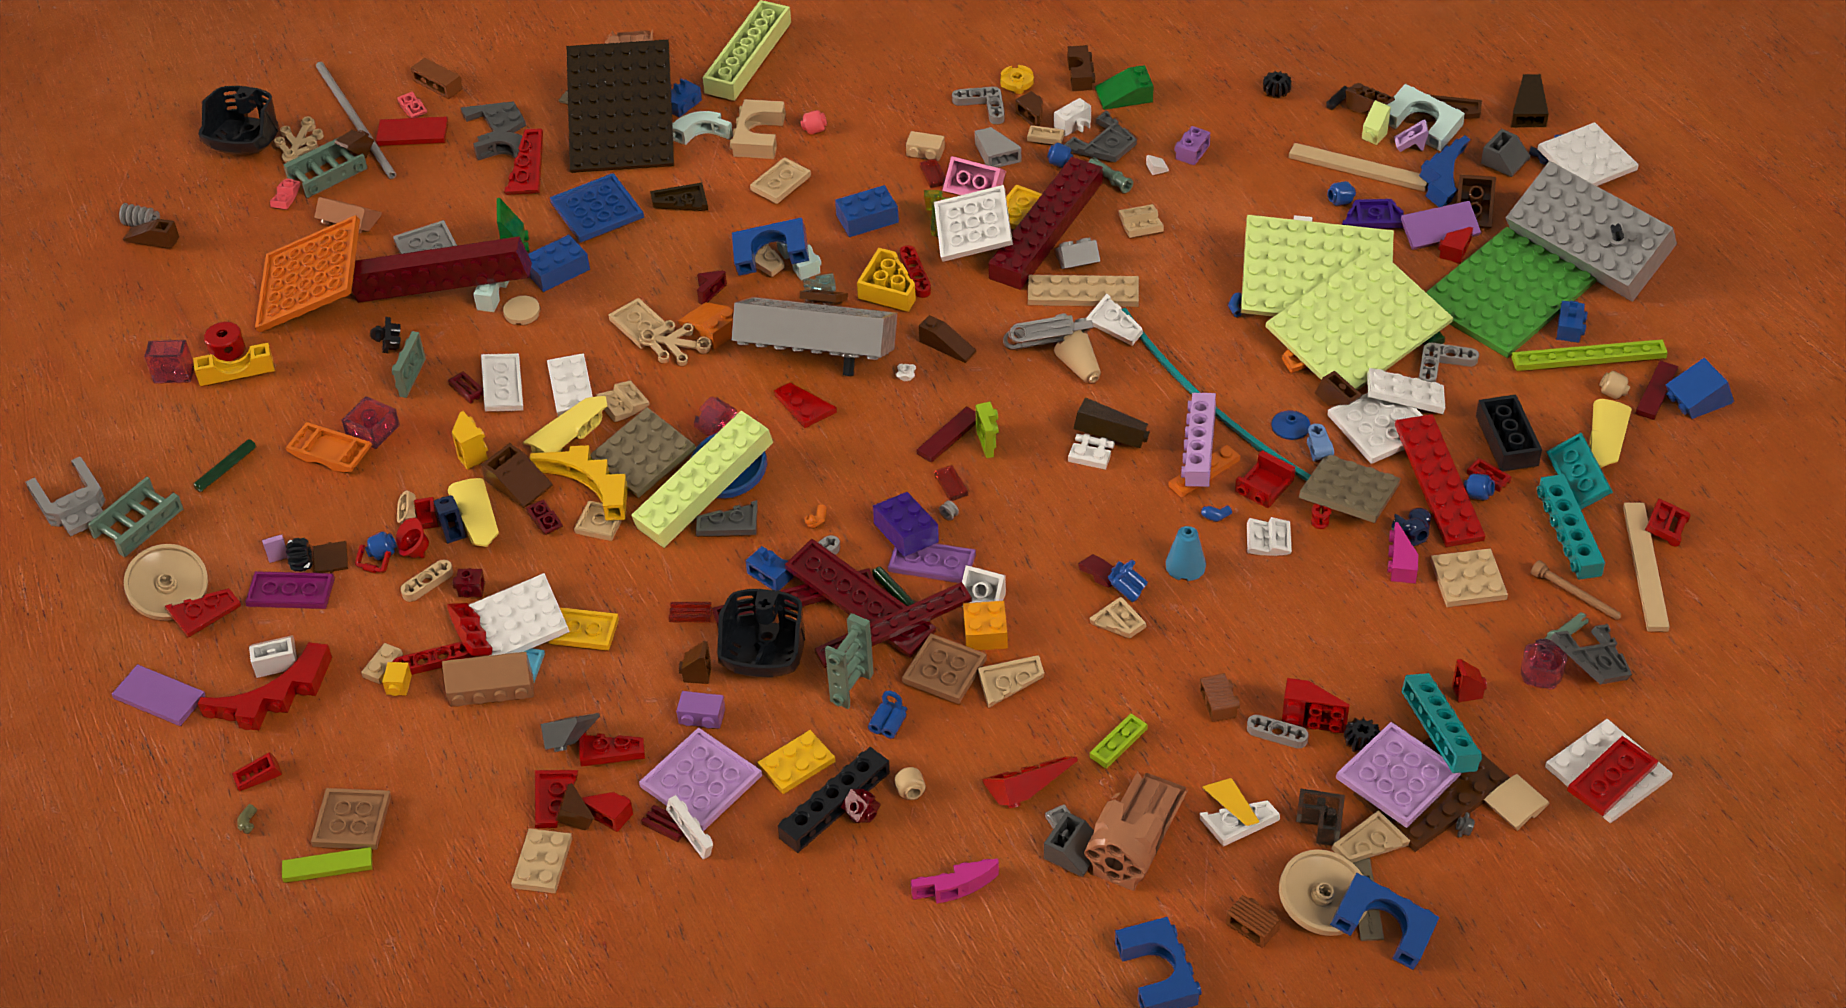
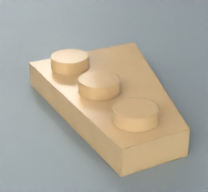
M1039 655L978 668V675L988 708L1044 677V670Z

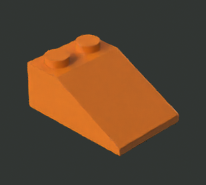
M705 302L679 319L678 323L681 326L685 323L692 324L694 327L693 334L698 338H709L711 340V348L715 350L732 338L734 310L728 306Z

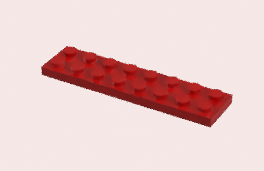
M1433 414L1395 420V428L1445 547L1484 541L1485 533Z

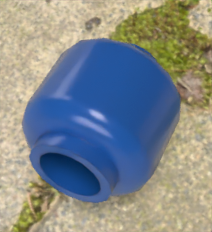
M1058 142L1055 145H1051L1047 155L1049 163L1063 168L1068 160L1073 157L1071 147Z
M1343 181L1332 184L1327 194L1330 202L1340 206L1350 204L1356 191L1349 182Z
M1471 474L1468 480L1464 481L1463 485L1470 499L1487 500L1494 494L1495 483L1489 475Z
M382 531L368 538V546L365 547V550L370 558L374 557L376 560L381 561L384 559L386 551H390L391 555L394 554L397 544L391 533L387 534Z

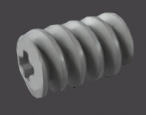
M123 203L119 211V218L123 225L134 227L160 219L159 211H154L153 208Z

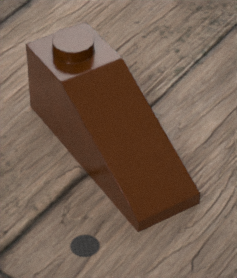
M929 315L919 325V342L964 363L976 353V349L942 320Z

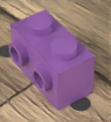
M1191 126L1184 133L1180 142H1177L1175 145L1176 160L1195 166L1210 146L1211 132Z
M682 691L676 711L678 723L686 726L720 728L725 712L724 696Z

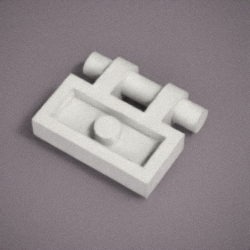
M1086 433L1084 435L1076 434L1075 441L1082 443H1073L1068 455V462L1106 470L1111 457V451L1106 450V448L1113 449L1115 442L1103 437H1091L1090 434ZM1089 444L1098 446V448L1089 446Z

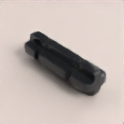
M1343 86L1326 102V107L1333 110L1346 98V89L1349 87Z

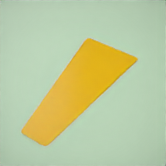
M1232 778L1202 787L1244 825L1250 826L1260 822Z

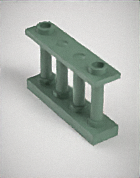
M336 139L283 164L288 179L299 178L303 182L305 196L309 198L368 169L365 156L360 154L354 157L350 151L334 143ZM343 155L348 161L339 164L335 159ZM329 163L333 168L324 172L320 166ZM313 170L318 176L309 179L305 174Z
M145 477L88 523V527L95 539L102 533L114 539L119 554L126 557L181 512L183 506L179 496L175 493H172L165 499L154 492L150 478ZM149 497L159 505L151 511L139 503ZM132 509L144 515L137 523L125 516ZM117 521L129 527L122 535L110 528Z
M852 613L847 618L848 635L837 649L830 646L825 648L830 701L837 706L847 709L851 706L849 691L859 677L870 680L874 674L870 621Z

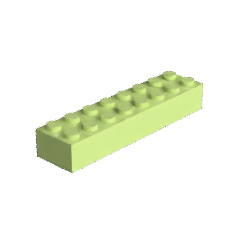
M763 0L757 3L703 76L705 94L736 100L791 24L789 6Z
M740 411L631 515L637 529L665 548L773 444L769 429L743 411Z

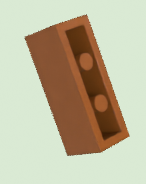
M423 58L411 67L413 81L447 99H450L463 89L461 77L457 73L427 58Z

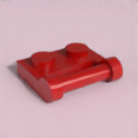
M1658 498L1645 530L1667 540L1671 546L1677 547L1681 543V534L1691 515L1686 510ZM1675 516L1677 517L1678 522L1676 524L1674 532L1669 531V527L1671 525L1673 517Z

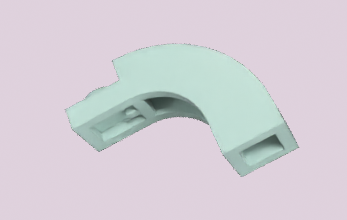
M693 112L680 117L673 123V141L684 145L695 136L705 133L714 134L726 139H730L733 136L732 123L721 119V113Z

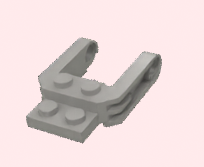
M1066 313L1055 315L1053 318L1017 323L1004 335L1003 344L1006 348L1015 350L1065 341L1063 337L1072 335L1074 331L1082 330L1083 333H1087L1093 328L1092 320L1087 321L1086 318L1076 319L1073 322L1072 315L1067 316ZM1008 336L1010 337V339H1011L1013 342H1015V343H1017V344H1016V345H1011V344H1009V343H1008Z
M80 456L71 460V463L76 468L85 488L74 491L51 503L35 477L25 482L49 524L57 527L63 525L70 536L89 528L88 523L103 512L101 507L106 501L100 485Z

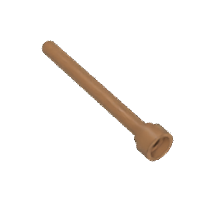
M1538 560L1531 570L1533 576L1537 578L1545 577L1615 620L1621 618L1620 612L1549 571L1547 564Z

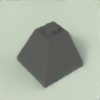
M600 713L564 718L541 724L545 749L554 748V752L567 750V745L575 744L600 717Z

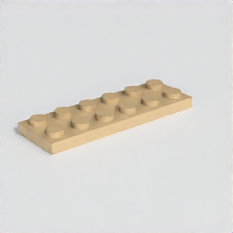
M1029 275L1028 305L1097 306L1103 297L1108 294L1111 300L1119 306H1139V276Z

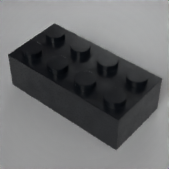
M1517 395L1479 400L1476 418L1501 471L1539 466L1542 448Z

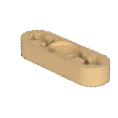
M439 560L401 586L403 599L409 602L415 601L453 575L451 562ZM425 578L432 579L429 583L422 582Z

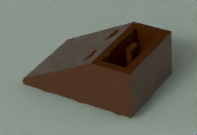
M511 443L481 464L484 480L523 508L553 486L551 481L527 455Z

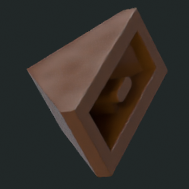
M572 783L568 784L556 821L582 830H588L594 817Z

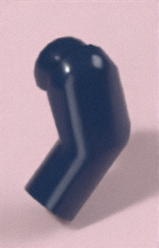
M1531 146L1529 155L1537 157L1541 164L1547 165L1549 160L1538 148Z

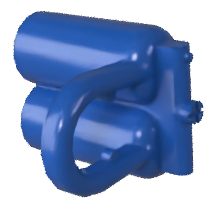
M1130 560L1126 564L1118 561L1115 568L1111 569L1112 572L1108 579L1111 581L1112 586L1131 602H1134L1140 596L1148 581L1132 569L1135 565L1134 560Z
M885 691L882 695L883 703L877 708L868 724V729L875 734L882 733L885 737L892 739L897 734L906 717L907 707L902 706L900 695L893 691ZM887 696L894 697L897 702H889Z

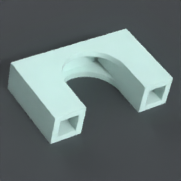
M1404 84L1394 96L1395 100L1387 104L1391 107L1389 126L1395 129L1411 113L1425 112L1432 115L1437 121L1428 131L1426 144L1439 151H1442L1464 123L1465 113L1407 84Z

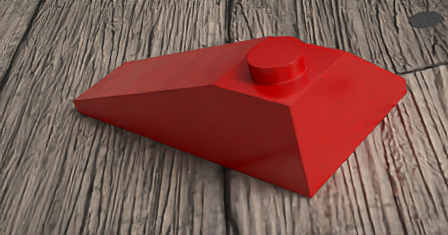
M1075 756L1053 759L1040 763V768L1038 765L1020 768L1021 772L1009 773L1007 771L984 778L983 783L999 805H1008V808H1015L1021 806L1020 802L1030 799L1076 763L1078 759Z

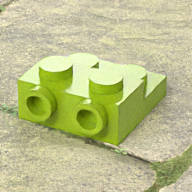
M991 402L976 404V432L986 458L994 457L996 434L999 433L996 422L998 420L997 409H993Z

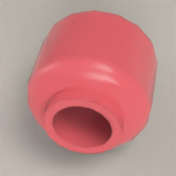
M819 110L805 113L801 121L803 131L806 130L810 135L824 131L825 126H827L825 114Z

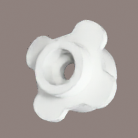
M899 364L897 366L898 372L896 376L902 381H910L915 377V365Z

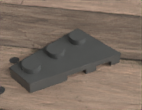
M757 500L752 501L751 505L744 507L737 505L733 506V509L723 512L718 510L697 516L696 535H756Z

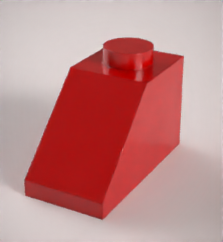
M1473 227L1447 233L1444 240L1441 239L1438 245V250H1440L1439 258L1461 264L1472 240Z
M1457 659L1452 688L1458 703L1483 699L1484 691L1487 689L1485 677L1481 676L1478 668L1462 659Z
M609 792L582 798L594 819L616 832L633 815L632 803L624 795Z

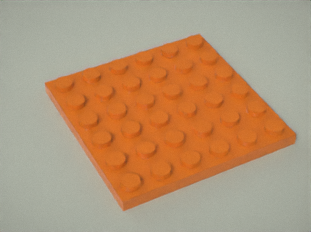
M357 215L266 254L255 329L259 333L351 294L360 219Z

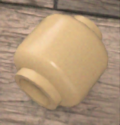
M1616 371L1606 372L1599 384L1601 392L1613 399L1626 396L1630 389V386L1627 385L1628 378Z
M904 768L895 776V784L902 798L915 800L925 791V781L917 768Z

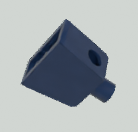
M450 495L435 500L436 513L447 544L466 538L459 508L454 497ZM448 522H455V526L449 528Z

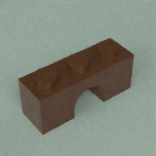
M1088 45L1067 46L1068 68L1071 70L1070 81L1072 91L1092 90V83H1095L1092 52L1088 51Z

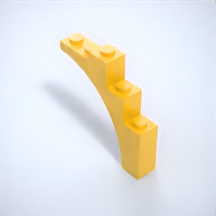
M589 445L570 446L569 451L530 453V460L542 473L562 475L575 479L594 491L603 504L605 521L625 520L628 491L626 474H609L607 459L591 460Z

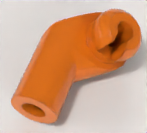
M818 505L815 516L810 514L809 517H805L804 521L809 528H815L825 522L827 507L825 505Z

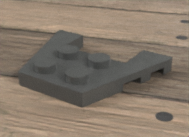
M514 101L461 108V113L466 122L484 117L492 130L490 133H515L526 126L525 119ZM487 134L478 136V142L488 139Z
M1105 111L1096 118V124L1106 128V130L1090 143H1086L1073 137L1064 144L1071 147V152L1116 162L1137 145V139L1125 127L1122 128L1115 118L1112 119L1108 111Z
M1608 624L1595 626L1591 631L1600 644L1579 647L1568 631L1555 632L1550 637L1557 646L1600 685L1628 680L1632 675L1623 654H1619L1615 647L1617 645L1616 639H1611L1609 635L1611 629Z

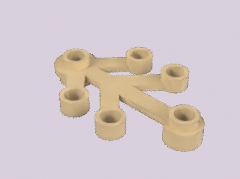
M307 116L302 119V128L296 138L293 136L289 126L280 128L283 137H276L274 142L276 147L282 150V159L285 163L318 148L316 140L322 139L324 135L322 129H315V121L311 117ZM313 131V135L305 138L307 132ZM284 137L291 143L290 149L286 146Z
M667 320L655 330L645 328L639 334L640 343L645 346H651L657 353L658 361L661 363L669 361V353L663 350L658 343L667 346L677 358L676 362L679 366H685L688 363V356L682 353L677 346L697 349L702 354L709 352L711 349V340L707 337H700L697 341L679 339L683 335L690 336L693 334L694 327L690 323H685L682 328L674 332L675 323ZM664 332L671 333L668 336H660Z

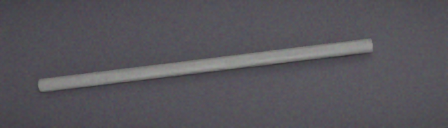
M318 62L316 68L358 132L361 129L369 133L324 63ZM374 141L370 149L389 179H394L396 172Z

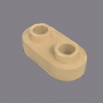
M408 490L404 491L398 500L397 522L400 524L409 518H416L415 494Z

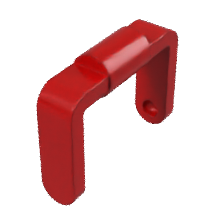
M361 544L358 549L355 565L363 568V571L371 573L386 572L391 552H385L381 568L368 563L362 564L365 545Z

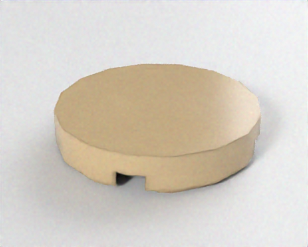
M530 296L514 297L506 302L503 309L504 317L509 323L514 325L516 323H521V325L532 323L539 317L540 304L535 298Z

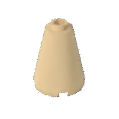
M1077 330L1072 335L1064 336L1063 339L1065 341L1061 344L1058 342L1054 348L1056 356L1085 383L1096 382L1101 371L1088 334L1086 332L1083 333L1082 330Z

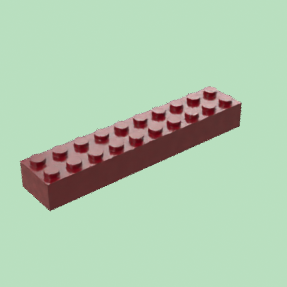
M1071 157L1011 233L1013 245L1001 247L989 261V279L1022 290L1029 280V275L1035 273L1102 185L1103 167Z
M520 236L355 260L352 292L359 303L529 278L532 262Z

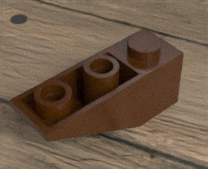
M1356 83L1346 89L1347 108L1358 113L1369 111L1375 101L1387 105L1395 100L1394 97L1364 86L1361 83Z
M155 219L131 227L123 240L172 249L179 239V234L174 221Z

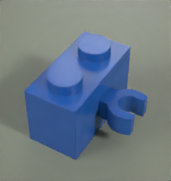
M680 79V84L674 83V88L671 90L672 114L681 117L702 101L701 89L699 86Z
M1562 301L1556 340L1579 343L1581 335L1584 336L1586 324H1583L1586 323L1587 319L1584 303Z
M763 546L745 560L747 574L772 590H781L793 579V574L785 569V564L788 561L783 560L773 551L767 550Z

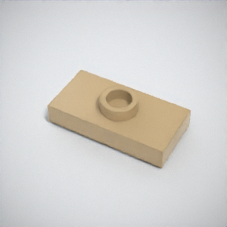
M1031 125L1027 141L1054 145L1057 142L1062 144L1064 130Z

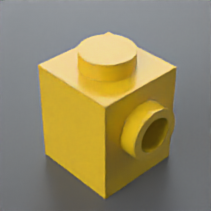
M387 662L382 681L386 695H407L412 677L408 663Z

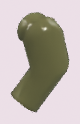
M248 804L237 818L238 829L242 830L245 834H249L254 828V824L249 821L257 812V809L251 804Z

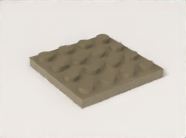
M646 407L592 452L591 460L607 459L609 474H626L628 490L639 498L690 455L696 447L694 443Z
M1329 455L1322 459L1300 490L1299 498L1375 523L1400 485L1401 478L1395 477L1390 473L1377 471L1372 467L1359 465L1353 461L1340 459L1335 455Z

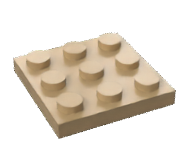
M1491 548L1431 556L1430 562L1446 607L1507 600L1508 593Z

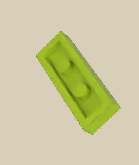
M1133 714L1128 715L1090 752V758L1107 769L1147 730L1148 724Z

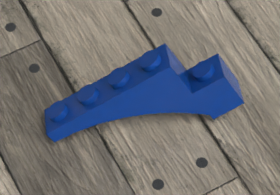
M1466 135L1460 139H1455L1450 146L1447 145L1441 153H1436L1430 161L1426 160L1421 166L1422 171L1419 176L1429 184L1427 187L1429 190L1425 196L1438 207L1446 206L1452 202L1458 191L1454 183V163L1457 157L1464 152L1470 141V138Z

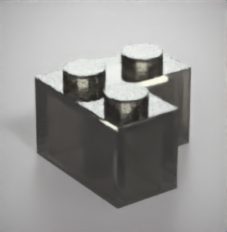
M1300 789L1296 822L1318 825L1316 843L1333 846L1339 840L1345 795Z

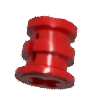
M1314 504L1311 509V524L1316 529H1325L1329 526L1332 509Z

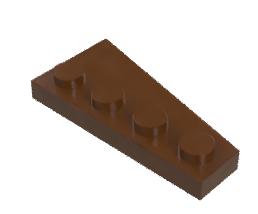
M1430 95L1465 113L1464 119L1480 118L1482 100ZM1425 112L1411 113L1409 117V123H1419L1424 119L1426 122L1437 120Z

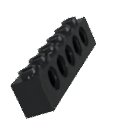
M872 747L859 753L853 762L844 766L841 772L834 778H830L824 787L819 791H815L810 799L804 804H800L789 817L781 820L778 825L779 839L799 853L846 812L841 808V805L851 789L870 791L890 774L889 760Z

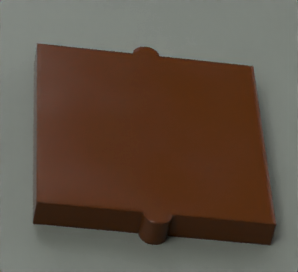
M346 541L328 542V544L313 546L314 573H333L334 571L348 569Z

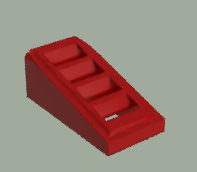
M269 752L233 772L232 775L237 789L242 791L282 775V771L277 759ZM244 775L246 776V779H247V780H245V781H243V779H242V776H244Z

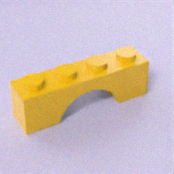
M269 343L250 346L247 354L236 361H222L212 354L193 358L194 370L200 386L275 371Z

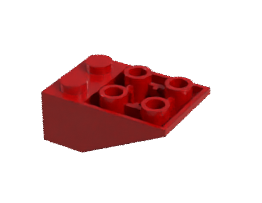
M1287 678L1282 722L1313 730L1319 729L1334 733H1344L1350 704L1310 681Z

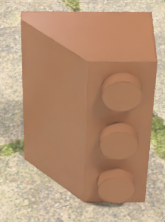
M319 197L314 218L321 219L320 223L331 225V222L338 223L357 215L360 219L359 233H361L362 230L369 231L381 217L382 212Z

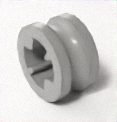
M947 500L944 505L939 507L941 515L949 521L959 514L958 507L952 501Z

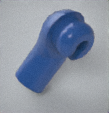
M1239 292L1233 294L1228 303L1234 317L1242 315L1239 307L1242 294Z
M1228 505L1221 509L1205 506L1202 508L1201 514L1206 519L1218 522L1231 515L1232 509Z

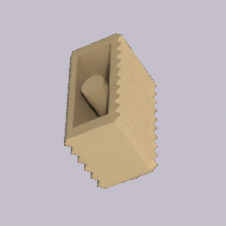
M911 131L906 142V155L920 157L921 159L927 158L939 161L945 149V136Z

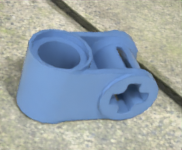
M1318 423L1310 425L1308 428L1309 437L1307 438V445L1313 461L1322 460L1324 457L1334 455L1333 444L1328 437L1326 428Z

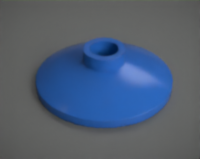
M1288 410L1276 414L1272 419L1271 426L1274 433L1279 437L1296 440L1308 434L1310 421L1304 414Z

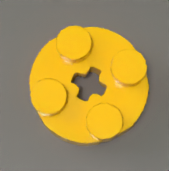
M1018 65V68L1006 67L1001 72V87L1014 91L1015 94H1022L1024 90L1029 89L1034 84L1033 71L1023 65Z

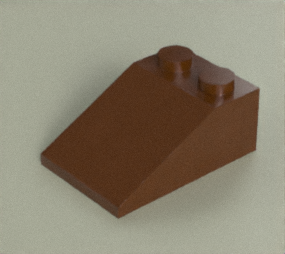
M1460 175L1457 203L1470 201L1479 227L1492 228L1496 177Z

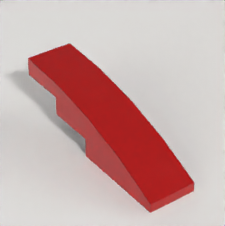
M468 603L447 604L458 636L471 656L492 655V646L486 641V631L480 626V616L469 607Z

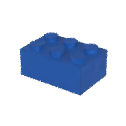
M885 185L835 200L836 216L849 237L899 223L898 206Z
M570 235L528 254L532 262L529 277L543 292L590 270L588 254Z

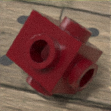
M472 568L458 569L457 576L453 578V588L457 590L458 597H483L485 587L483 570Z
M851 789L841 808L849 814V818L856 823H870L877 816V811L881 804L875 800L876 797L871 792L864 789Z

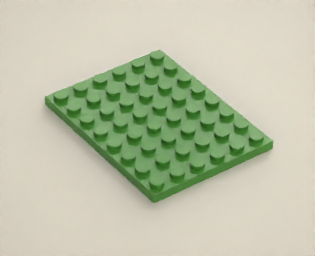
M1505 227L1426 293L1453 317L1450 325L1508 358L1512 352L1520 348L1559 314L1562 301H1575L1594 285L1597 280L1587 271H1582L1571 262H1566L1558 255L1550 253L1544 247L1534 244L1528 238L1518 235L1509 227Z

